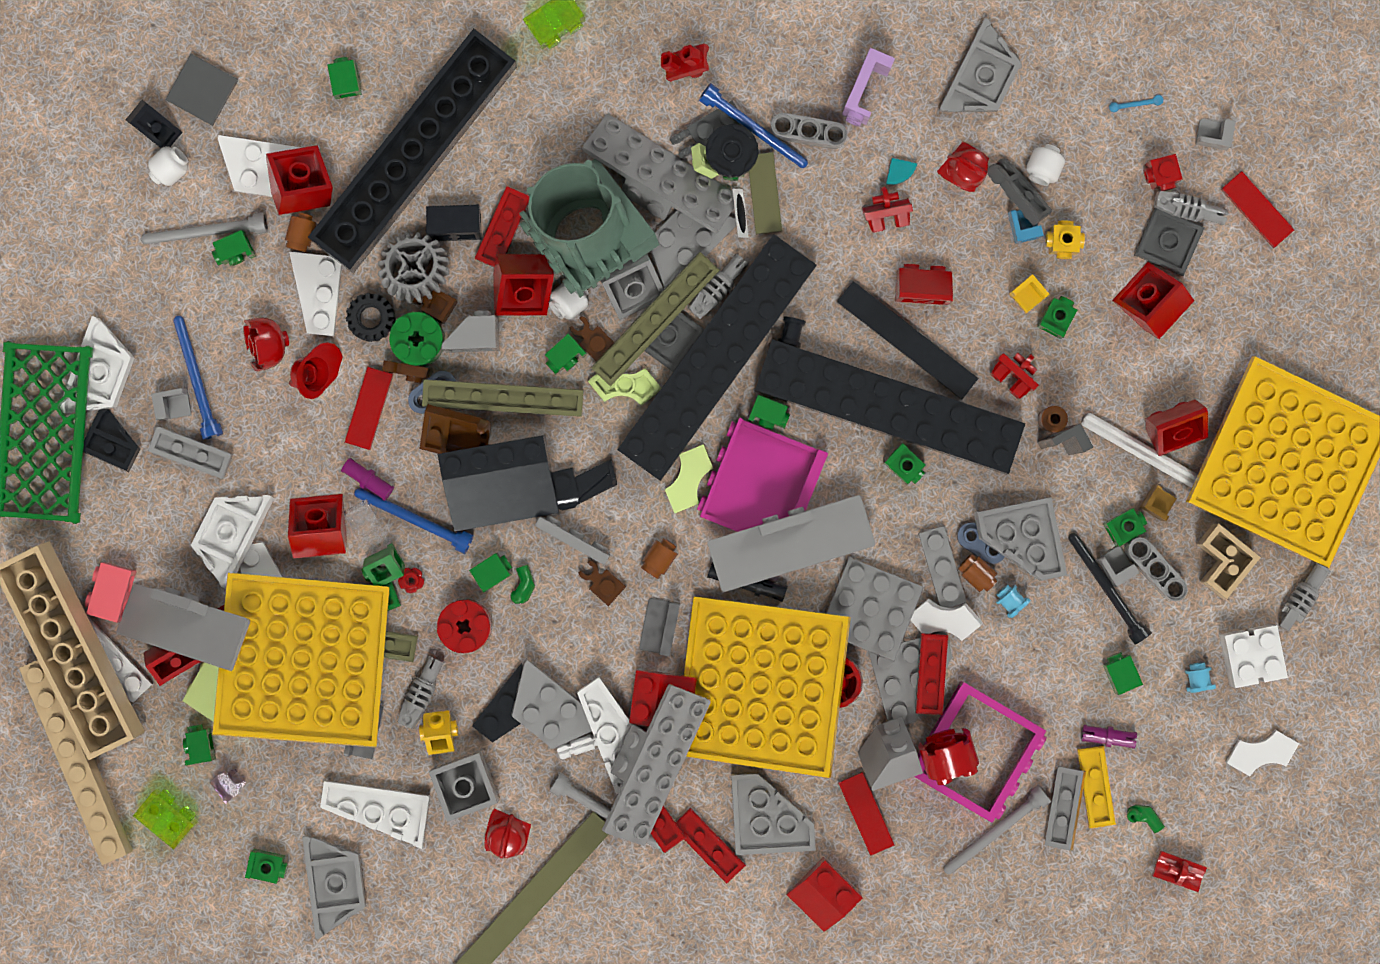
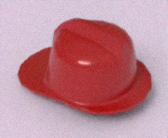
M962 142L951 155L947 156L948 159L937 170L941 177L962 190L975 192L976 187L981 185L986 179L989 158L980 150L966 142Z
M329 342L320 343L314 347L305 357H301L293 363L290 371L291 380L289 385L297 388L304 398H318L337 378L343 358L340 349L335 344Z
M494 808L485 834L484 847L486 851H491L501 859L523 855L531 824L515 818L513 814L508 815Z

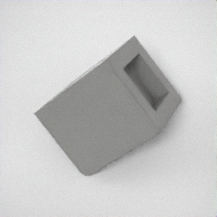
M1201 119L1195 145L1228 150L1232 146L1236 121L1225 119L1222 122Z
M179 388L151 394L156 420L162 421L191 415L187 389Z
M1115 547L1097 558L1109 581L1115 587L1139 574L1138 569L1134 564H1130L1121 547Z

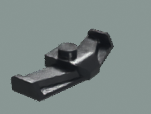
M612 459L576 477L573 468L552 472L558 508L561 511L576 508L578 504L617 485Z

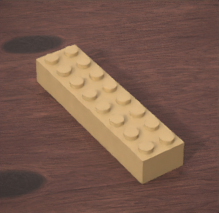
M50 541L37 545L1 563L0 586L88 761L143 734L145 731Z

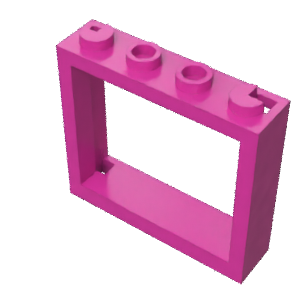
M961 681L946 705L943 715L939 717L929 736L949 729L968 695L1032 731L1033 735L989 810L984 809L945 785H937L936 780L929 779L925 773L914 777L993 823L995 818L999 820L1006 809L1004 803L1008 796L1012 797L1016 793L1020 785L1017 780L1022 772L1026 774L1033 763V760L1030 758L1034 751H1039L1043 747L1047 739L1044 736L1046 730ZM919 751L918 758L920 761L922 771H924L925 767Z

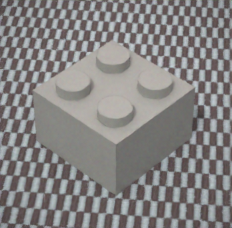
M482 750L432 768L429 771L447 822L495 805L500 800Z

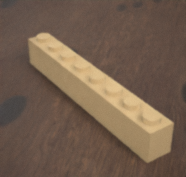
M36 660L20 667L21 675L101 864L104 865L133 851L97 764L94 758L88 761L39 661Z

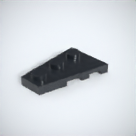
M522 663L472 725L473 728L491 742L496 741L521 724L512 717L511 712L517 695L518 683L521 679Z

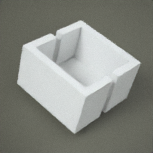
M1269 624L1249 628L1248 631L1239 630L1219 634L1230 687L1239 688L1259 684V681L1269 682L1288 678L1277 625Z

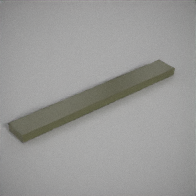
M593 811L455 964H492L609 835L602 831L605 821Z

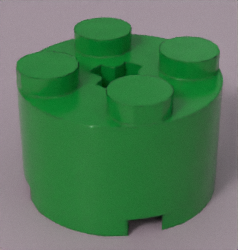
M407 313L397 318L391 328L389 336L390 347L395 356L406 364L419 367L428 366L435 362L444 351L442 350V343L445 341L444 331L434 318L425 313ZM416 333H419L424 338V341L419 342L418 346L411 341V338L416 337Z

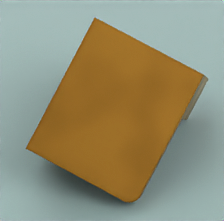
M1153 485L1139 508L1161 521H1167L1169 518L1167 514L1177 498L1162 490L1163 487Z

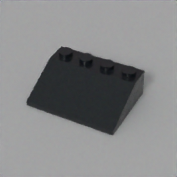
M545 434L437 454L454 532L559 513Z

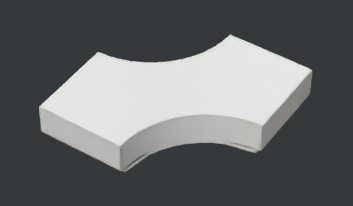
M929 598L915 609L911 618L912 623L921 633L930 634L943 631L957 636L961 641L983 624L966 603L958 607L947 608L937 605Z
M1274 730L1265 740L1257 743H1247L1238 739L1225 763L1251 776L1257 768L1265 764L1277 763L1287 766L1299 743L1277 730Z

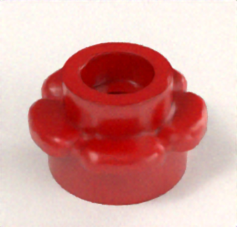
M405 568L404 576L398 579L400 588L405 589L407 593L417 592L424 585L422 572L418 568ZM409 578H413L414 581L410 583Z

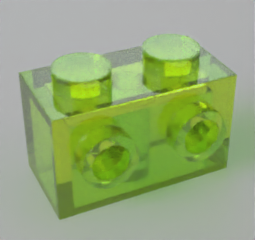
M550 0L523 18L525 26L542 50L546 47L548 49L554 48L562 41V36L568 32L571 35L578 32L584 26L582 23L586 21L585 15L574 0Z
M156 789L143 802L133 817L174 850L180 846L199 822L194 819L196 814L186 806L181 808L174 802L176 798L166 789L162 791Z

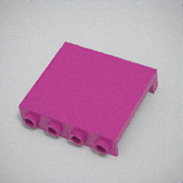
M739 418L737 423L732 421L726 435L731 438L728 447L722 446L717 461L721 462L718 472L712 471L707 486L711 487L708 497L702 496L697 508L698 511H701L700 517L739 532L762 525L763 518L778 515L779 519L789 516L788 511L803 507L804 511H806L828 453L744 421Z

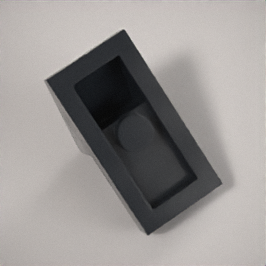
M141 100L125 119L160 148L165 146L171 147L182 134L180 129L144 100Z

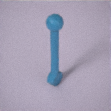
M1156 95L1153 99L1121 104L1112 102L1109 105V110L1117 112L1119 109L1149 104L1159 106L1163 103L1164 99L1161 95Z

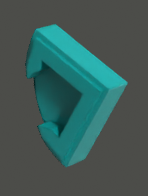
M892 158L886 185H897L909 179L916 170L918 163Z

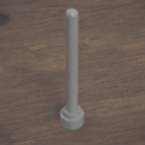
M265 212L253 213V216H249L247 220L144 234L141 236V242L143 244H153L238 232L240 230H250V232H255L256 234L268 233V225L265 226L264 224L267 218Z
M559 773L549 792L556 796L561 795L565 797L567 795L607 819L611 811L610 808L571 786L572 783L568 781L569 778ZM650 834L646 843L660 850L661 848Z
M1037 785L1030 791L1031 794L1025 803L944 866V872L946 874L955 872L1034 808L1046 807L1051 803L1050 799Z

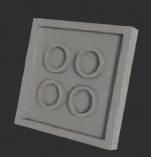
M849 558L827 614L851 617L848 644L894 662L924 587Z

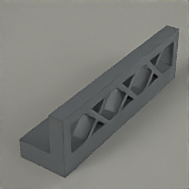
M1081 423L1065 427L1063 430L1038 441L1041 449L1062 443L1068 455L1084 453L1094 448Z

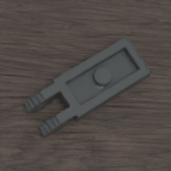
M733 100L729 102L731 105L737 108ZM718 108L689 125L686 130L673 136L670 141L672 145L682 142L686 137L692 136L695 144L685 147L678 154L683 159L692 154L691 147L700 143L706 146L709 136L715 129L729 124H741Z
M1002 158L996 164L989 166L987 175H989L992 182L1000 184L1008 198L1017 205L1024 217L1033 226L1052 213V209L1008 159Z

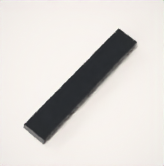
M854 281L837 301L840 306L961 400L979 379Z

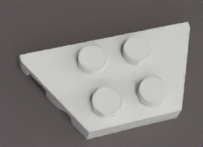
M218 135L219 145L234 191L272 197L266 154L301 148Z
M92 316L81 347L90 346L93 348V358H90L86 411L117 407L134 361L133 355L101 319ZM78 353L76 361H79L80 353ZM71 372L66 385L68 390L77 387L78 375ZM70 398L61 404L60 409L64 414L75 413L76 402Z
M263 495L262 497L237 496L235 498H214L191 546L197 555L202 558L209 571L219 581L222 588L226 589L227 574L238 572L274 500L273 497Z

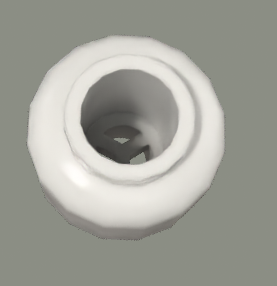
M1046 144L1045 147L1035 148L1026 167L1030 180L1043 186L1057 182L1064 167L1065 159L1060 154V149L1056 146Z
M165 146L149 159L148 167L150 172L148 174L156 184L160 185L162 183L166 186H172L187 173L188 159L177 147Z
M562 283L551 292L549 307L558 318L571 320L588 307V290L584 291V296L579 298L576 292L570 294Z

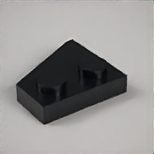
M99 409L84 439L83 453L129 473L140 448L109 409Z

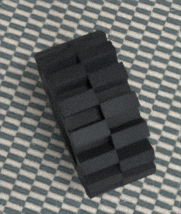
M365 293V295H359L356 300L350 302L351 305L346 310V322L348 323L349 330L356 337L372 342L380 341V339L388 336L395 323V312L389 301L378 294ZM370 307L376 308L381 315L379 324L373 328H367L361 322L362 312Z

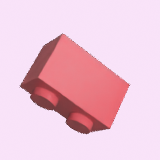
M107 562L100 563V567L97 566L93 573L92 581L95 582L93 591L88 593L85 601V607L88 608L86 614L116 623L121 622L136 570Z

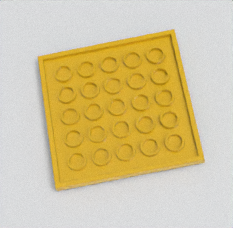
M1252 356L1186 502L1306 559L1330 568L1380 458V416L1256 356Z
M228 573L224 611L250 619V624L233 670L229 671L220 667L218 669L212 735L376 747L389 587Z
M694 596L684 676L696 677L695 694L709 699L711 703L686 757L831 778L851 617Z

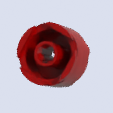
M462 599L450 603L442 610L437 621V634L441 642L448 649L457 653H471L485 645L492 633V619L488 610L481 603L471 599ZM459 621H470L468 626L471 628V631L466 630L462 633L460 631L461 626L458 624Z
M961 728L963 733H955L954 729L940 731L927 737V743L924 746L922 743L918 745L927 776L931 780H936L937 785H946L951 783L953 778L962 775L968 777L978 772L979 759L968 729Z

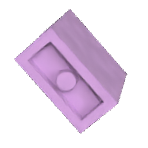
M870 48L842 115L847 117L845 121L860 127L861 123L867 125L871 112L860 108L858 103L872 71L887 77L895 58Z

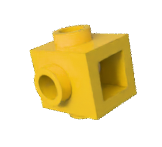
M1058 221V225H1053L1050 231L1046 232L1045 246L1049 247V254L1056 255V259H1072V255H1077L1080 253V249L1084 248L1085 233H1081V226H1075L1074 221ZM1064 234L1071 236L1070 243L1063 241L1062 237Z
M449 710L423 714V725H419V734L421 741H425L428 755L455 751L454 736L459 735L457 720L452 721Z

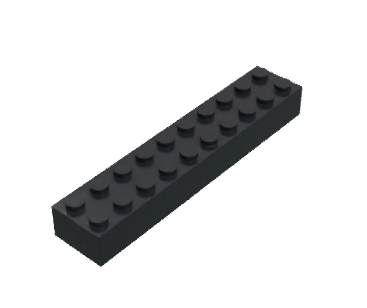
M473 28L308 238L354 274L517 68L516 61Z
M773 234L617 450L656 479L662 481L817 265Z
M773 339L755 392L1005 475L1010 473L1026 424Z

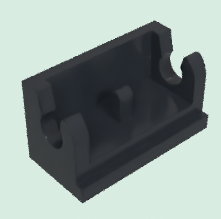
M480 205L426 206V234L431 237L432 241L482 240Z

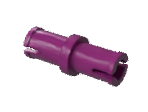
M349 458L341 469L342 473L360 483L359 486L361 488L369 489L384 501L388 499L394 490V486L376 476L374 470H367L352 458Z
M1083 725L1082 742L1105 744V747L1110 748L1111 745L1132 749L1136 747L1137 741L1133 740L1137 739V732L1114 730L1112 726L1101 728Z

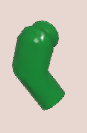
M528 565L516 568L520 583L510 595L511 601L515 604L527 602L535 589V583Z
M1133 805L1127 810V819L1130 822H1146L1154 834L1165 827L1150 806Z

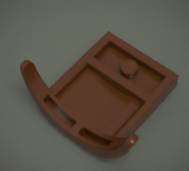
M427 404L419 449L439 454L488 445L491 434V422L480 417Z

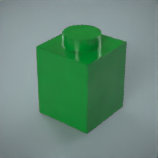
M349 57L334 59V63L327 64L332 93L336 100L362 95L357 64L354 60H349Z
M495 553L469 571L484 593L510 577L512 574L509 570L513 567L505 555L500 557L498 553Z
M1118 652L1107 657L1108 662L1103 664V667L1115 694L1121 695L1143 685L1131 655H1123L1122 652Z

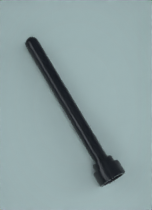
M1071 533L1068 540L1128 625L1129 638L1133 644L1136 645L1152 634L1148 626L1136 620L1078 534Z

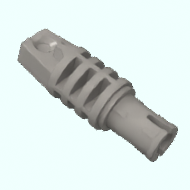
M1158 191L1155 196L1154 207L1170 215L1195 222L1203 219L1218 223L1219 225L1226 223L1227 217L1223 216L1228 215V209L1208 205L1204 199L1168 191Z
M735 254L724 269L719 271L694 297L688 309L696 317L702 318L717 306L734 287L733 281L749 265L745 260H742L741 256Z
M1316 563L1305 582L1301 581V583H1298L1281 610L1286 614L1279 624L1281 628L1289 631L1295 621L1303 622L1319 597L1320 592L1318 590L1328 574H1330L1331 571Z
M428 656L420 677L414 678L409 692L404 699L398 723L414 729L436 689L434 682L444 662Z

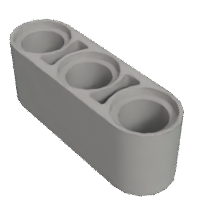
M779 113L771 122V133L783 141L838 149L844 145L847 138L845 126L838 122L789 113ZM778 121H786L790 126V130L785 133L778 132L775 124ZM806 125L813 126L816 130V134L811 138L805 137L801 132V129ZM831 130H837L841 133L842 139L839 142H832L829 140L827 133Z
M1137 537L1125 544L1124 550L1128 559L1163 598L1170 601H1181L1185 598L1188 592L1187 584L1147 539ZM1136 542H1140L1144 546V552L1139 557H1136L1132 552V547ZM1154 562H1158L1162 568L1160 575L1157 577L1150 573V566ZM1172 582H1176L1179 585V593L1174 597L1168 593V586Z

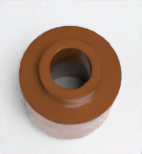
M297 212L296 217H290L285 236L287 241L286 248L306 253L307 247H310L312 243L308 236L317 224L312 221L313 216Z
M1059 406L1047 407L1038 416L1040 428L1047 433L1059 432L1068 423L1066 411ZM1052 414L1058 416L1059 421L1057 424H1053L1050 421Z
M664 538L661 542L655 540L642 561L644 563L641 568L659 579L661 574L665 575L677 557L678 553L674 551L676 546Z
M972 553L958 567V570L962 572L961 576L978 592H981L983 589L988 592L998 581L995 578L997 572L980 556L976 557Z

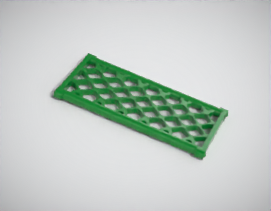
M10 341L3 342L2 352H5L0 410V517L72 522L73 524L80 523L79 501L89 367L90 358H93V348L90 346L68 347L18 344ZM16 349L31 350L30 355L23 361L15 357ZM40 351L55 352V355L46 363L41 357ZM64 353H80L79 361L70 364ZM36 356L42 363V368L33 375L27 368V363ZM60 357L67 368L62 374L57 376L51 369V365ZM23 368L29 376V380L22 387H19L17 384H14V372ZM45 370L53 377V382L46 389L38 382V377ZM71 371L73 374L78 375L77 387L68 390L63 384L62 379ZM34 382L39 388L40 394L33 401H30L25 394V389ZM56 384H59L65 394L55 403L50 397L49 391ZM21 395L27 402V406L18 414L15 410H12V398ZM45 396L51 403V408L42 415L36 408V403ZM70 398L76 402L75 414L66 417L60 406ZM32 409L38 416V421L29 428L23 421V416ZM56 410L63 421L57 428L53 429L47 422V418ZM17 421L25 429V433L18 440L10 436V424H15ZM41 423L49 430V435L42 442L34 434V430ZM67 424L69 427L74 428L73 440L64 443L59 437L58 432ZM28 435L36 443V447L29 454L21 447V442ZM52 437H55L61 448L51 456L45 448V444ZM17 448L23 455V459L14 467L11 463H8V451ZM41 449L47 456V462L38 468L32 461V456ZM66 451L72 455L71 467L63 470L56 462V459L61 453ZM28 462L34 469V474L25 481L19 473V468ZM52 463L59 474L52 482H49L44 476L43 471ZM13 474L21 482V486L14 493L6 489V477H10ZM37 476L45 483V488L38 495L30 487V483ZM63 477L66 481H70L69 493L61 497L55 490L54 485ZM24 488L32 495V500L25 507L17 500V495ZM48 490H51L57 501L47 509L41 501V497ZM12 500L19 508V512L4 511V503H9ZM37 502L43 509V514L28 513V509ZM60 504L68 508L67 516L53 515L52 512Z

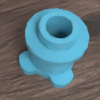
M1007 584L996 594L998 597L996 603L1001 604L1009 612L1007 613L1009 618H1013L1031 600L1026 597L1024 598L1016 590V585L1010 587Z
M1205 662L1190 664V669L1185 670L1190 683V687H1186L1187 692L1195 693L1216 689V684H1212L1209 671L1212 669L1209 666L1206 667Z

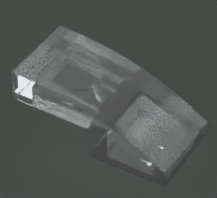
M367 499L343 511L367 557L387 548V545L391 544Z

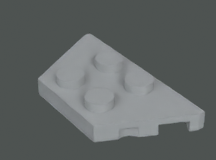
M985 18L939 111L997 112L1021 62L1010 51L1005 40L991 26L992 23L989 19Z
M677 210L655 232L660 245L652 250L664 289L699 252L706 257L737 226L736 218L729 216L719 232L714 233Z
M526 658L523 663L521 679L518 683L517 695L511 712L512 717L552 749L592 732L581 702Z
M307 835L303 836L302 840L315 939H320L326 933L366 907L360 853Z

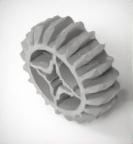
M416 232L414 238H411L410 234L406 233L405 240L396 237L397 244L387 243L390 251L381 252L384 260L378 261V266L382 269L378 271V276L380 279H383L381 284L384 288H388L387 292L389 295L393 296L396 294V298L399 301L406 298L407 303L411 304L414 297H416L419 303H422V296L426 295L428 299L432 300L431 292L433 290L440 293L441 289L438 284H446L447 280L444 276L450 273L448 267H446L450 262L445 257L447 254L445 249L440 248V243L437 240L432 241L428 235L422 239L421 234ZM412 251H418V252H416L415 254H412V255L407 254V253L412 252ZM433 258V269L430 275H427L426 268L430 264L429 261ZM398 261H400L402 267L398 271L399 275L395 278V267ZM408 264L411 266L415 265L416 268L418 266L420 272H418L416 269L412 270V268L410 270ZM420 281L418 284L410 285L412 282Z

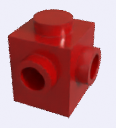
M1176 154L1153 159L1145 164V180L1147 184L1151 185L1152 190L1160 188L1161 191H1168L1177 188L1176 183L1183 180Z

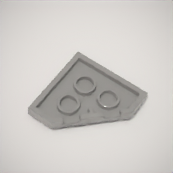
M1052 497L974 513L979 539L1034 578L1042 581L1067 575Z
M942 631V632H938V633H934V634L947 635L946 632H943V631ZM920 638L902 642L894 662L868 652L887 722L902 717L906 725L916 722L920 715L915 713ZM949 642L947 648L946 667L948 666L950 660L953 657Z
M731 774L736 855L816 851L814 823L760 774Z

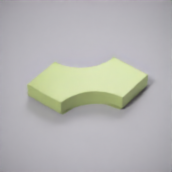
M646 368L634 374H622L611 387L598 374L588 381L604 402L613 397L625 396L636 400L642 406L662 389Z
M704 445L679 455L681 460L679 476L671 486L665 489L674 513L699 504L697 497L698 485L703 476L710 470H713Z

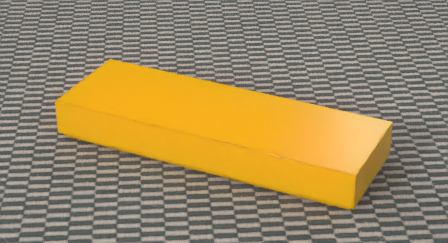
M1104 746L1077 749L1079 768L1082 771H1086L1083 795L1088 828L1116 825Z

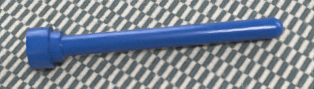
M710 83L706 87L698 101L705 106H716L800 168L807 167L808 161L806 158L724 100L716 86Z
M176 316L173 322L203 423H201L202 428L200 429L202 439L207 440L212 438L213 435H223L221 424L217 423L216 419H213L184 318Z
M357 488L354 492L356 498L452 542L451 545L455 547V550L466 554L469 548L468 544H471L474 535L466 531L455 533L390 501H384L381 497L362 488Z

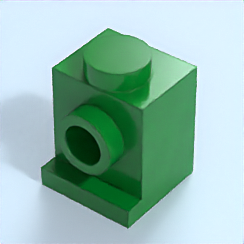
M242 230L213 242L215 250L212 251V255L218 266L228 263L230 266H235L245 261L244 256L246 255L251 259L256 257L246 232Z
M1060 296L1059 299L1054 297L1050 301L1037 327L1059 339L1064 338L1078 311L1073 308L1074 302L1063 296ZM1060 310L1064 313L1063 320L1056 318L1055 314L1057 311Z
M568 333L545 354L549 359L545 364L555 375L563 369L568 372L579 362L576 357L580 354L584 358L587 353Z
M758 395L748 421L753 422L757 418L760 419L758 424L773 430L775 425L785 429L790 413L786 412L788 406Z
M903 443L883 463L906 485L911 481L916 484L925 474L922 469L926 464ZM906 460L912 463V468L909 471L904 470L902 467L903 462Z
M1130 508L1104 522L1103 525L1115 547H1120L1145 533L1144 526L1147 525V521L1140 510L1135 512L1134 508ZM1130 521L1133 528L1131 531L1124 529L1125 522Z
M391 543L387 545V548L365 558L361 571L367 582H372L374 586H383L404 576L405 564Z
M203 724L187 727L186 738H183V749L185 754H189V759L185 760V766L215 760L211 728L203 729Z
M253 849L250 852L245 878L277 884L280 882V878L285 879L288 863L284 862L286 855ZM267 863L271 866L269 873L263 871V864Z

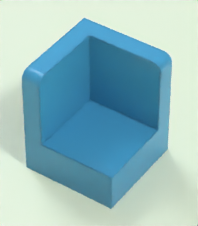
M1012 210L1008 213L1015 244L1039 239L1044 236L1042 226H1038V223L1033 226L1024 217L1021 210Z

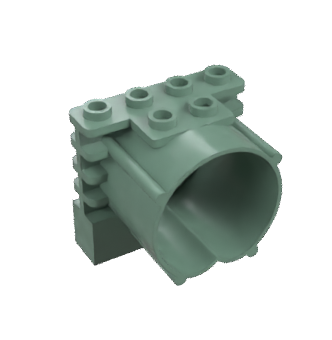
M596 159L592 161L587 160L585 164L570 163L553 168L538 180L534 188L528 187L526 190L529 196V210L527 212L523 210L519 213L522 219L519 224L526 235L531 236L540 254L545 255L548 259V264L557 275L561 272L565 279L562 282L570 294L576 292L579 298L584 296L583 292L590 287L593 289L597 287V282L603 278L606 280L610 278V273L616 269L620 271L624 268L623 264L630 259L634 263L660 245L654 231L601 162ZM582 208H596L602 212L603 224L592 234L576 240L556 239V232L560 223L570 213Z

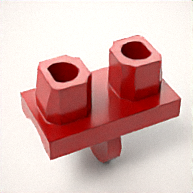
M705 43L696 46L687 45L680 51L662 53L661 68L666 70V80L671 82L688 76L698 78L702 76L703 72L709 71L707 62L709 46Z
M886 186L880 187L881 195L872 197V203L877 205L862 207L863 216L873 233L886 230L884 217L893 216L896 227L910 225V212H913L912 203L909 202L908 198L898 200V192L888 193Z
M1017 352L1013 359L1020 364L1019 366L1004 353L996 359L997 364L992 369L990 375L999 383H1002L1009 374L1015 377L1017 381L1008 391L1018 400L1039 386L1036 381L1023 371L1025 369L1031 375L1037 371L1031 364V361L1035 358L1032 354L1024 358Z
M1160 850L1152 876L1199 892L1207 867Z

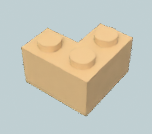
M1212 524L1196 544L1216 560L1215 564L1200 582L1222 599H1228L1261 558L1220 524Z

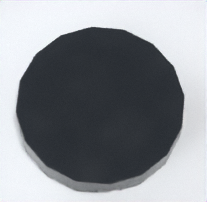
M738 124L724 125L715 129L709 136L706 144V159L710 167L719 175L727 178L740 177L748 173L756 164L759 154L758 143L754 134L746 127Z

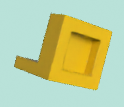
M1033 274L1009 293L1025 314L1050 295Z

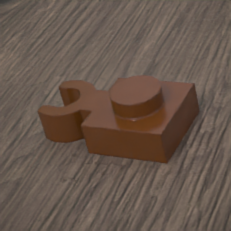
M433 290L431 292L432 300L428 299L426 295L422 296V303H419L416 297H414L413 304H423L420 309L422 313L431 316L442 324L446 323L458 303L456 299L442 291L438 293Z
M581 316L579 319L584 323L583 330L577 331L571 326L569 327L570 331L575 336H582L584 338L579 345L597 361L614 341L599 326L592 331L588 320Z
M387 360L383 362L382 371L405 375V381L421 384L422 379L429 378L430 369Z
M589 560L587 563L593 568L592 574L585 575L581 570L578 574L582 579L591 580L594 583L589 590L609 607L626 586L607 569L601 575L598 572L597 564Z

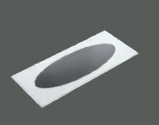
M732 189L738 237L749 238L743 189Z

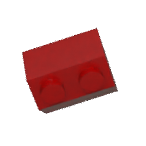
M318 145L266 154L270 189L278 215L330 206L333 186Z
M496 254L493 273L495 316L547 315L554 272L548 264V259L545 255Z
M1147 262L1112 301L1142 329L1155 338L1160 339L1195 300L1181 282Z
M904 264L903 268L897 270L895 302L949 305L953 301L952 271H946L945 266H930V270L919 269L920 265Z
M1195 399L1189 402H1180L1171 409L1163 412H1154L1145 418L1147 434L1158 456L1208 438V410Z
M343 494L290 499L288 540L293 558L346 553L347 534Z
M636 670L629 723L649 727L667 686L671 684L695 694L697 678L650 670Z
M824 857L786 894L824 932L843 919L863 899L861 893Z

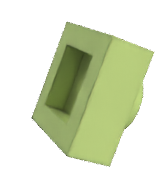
M698 143L691 147L694 170L710 179L718 176L719 174L710 167L706 159V146Z

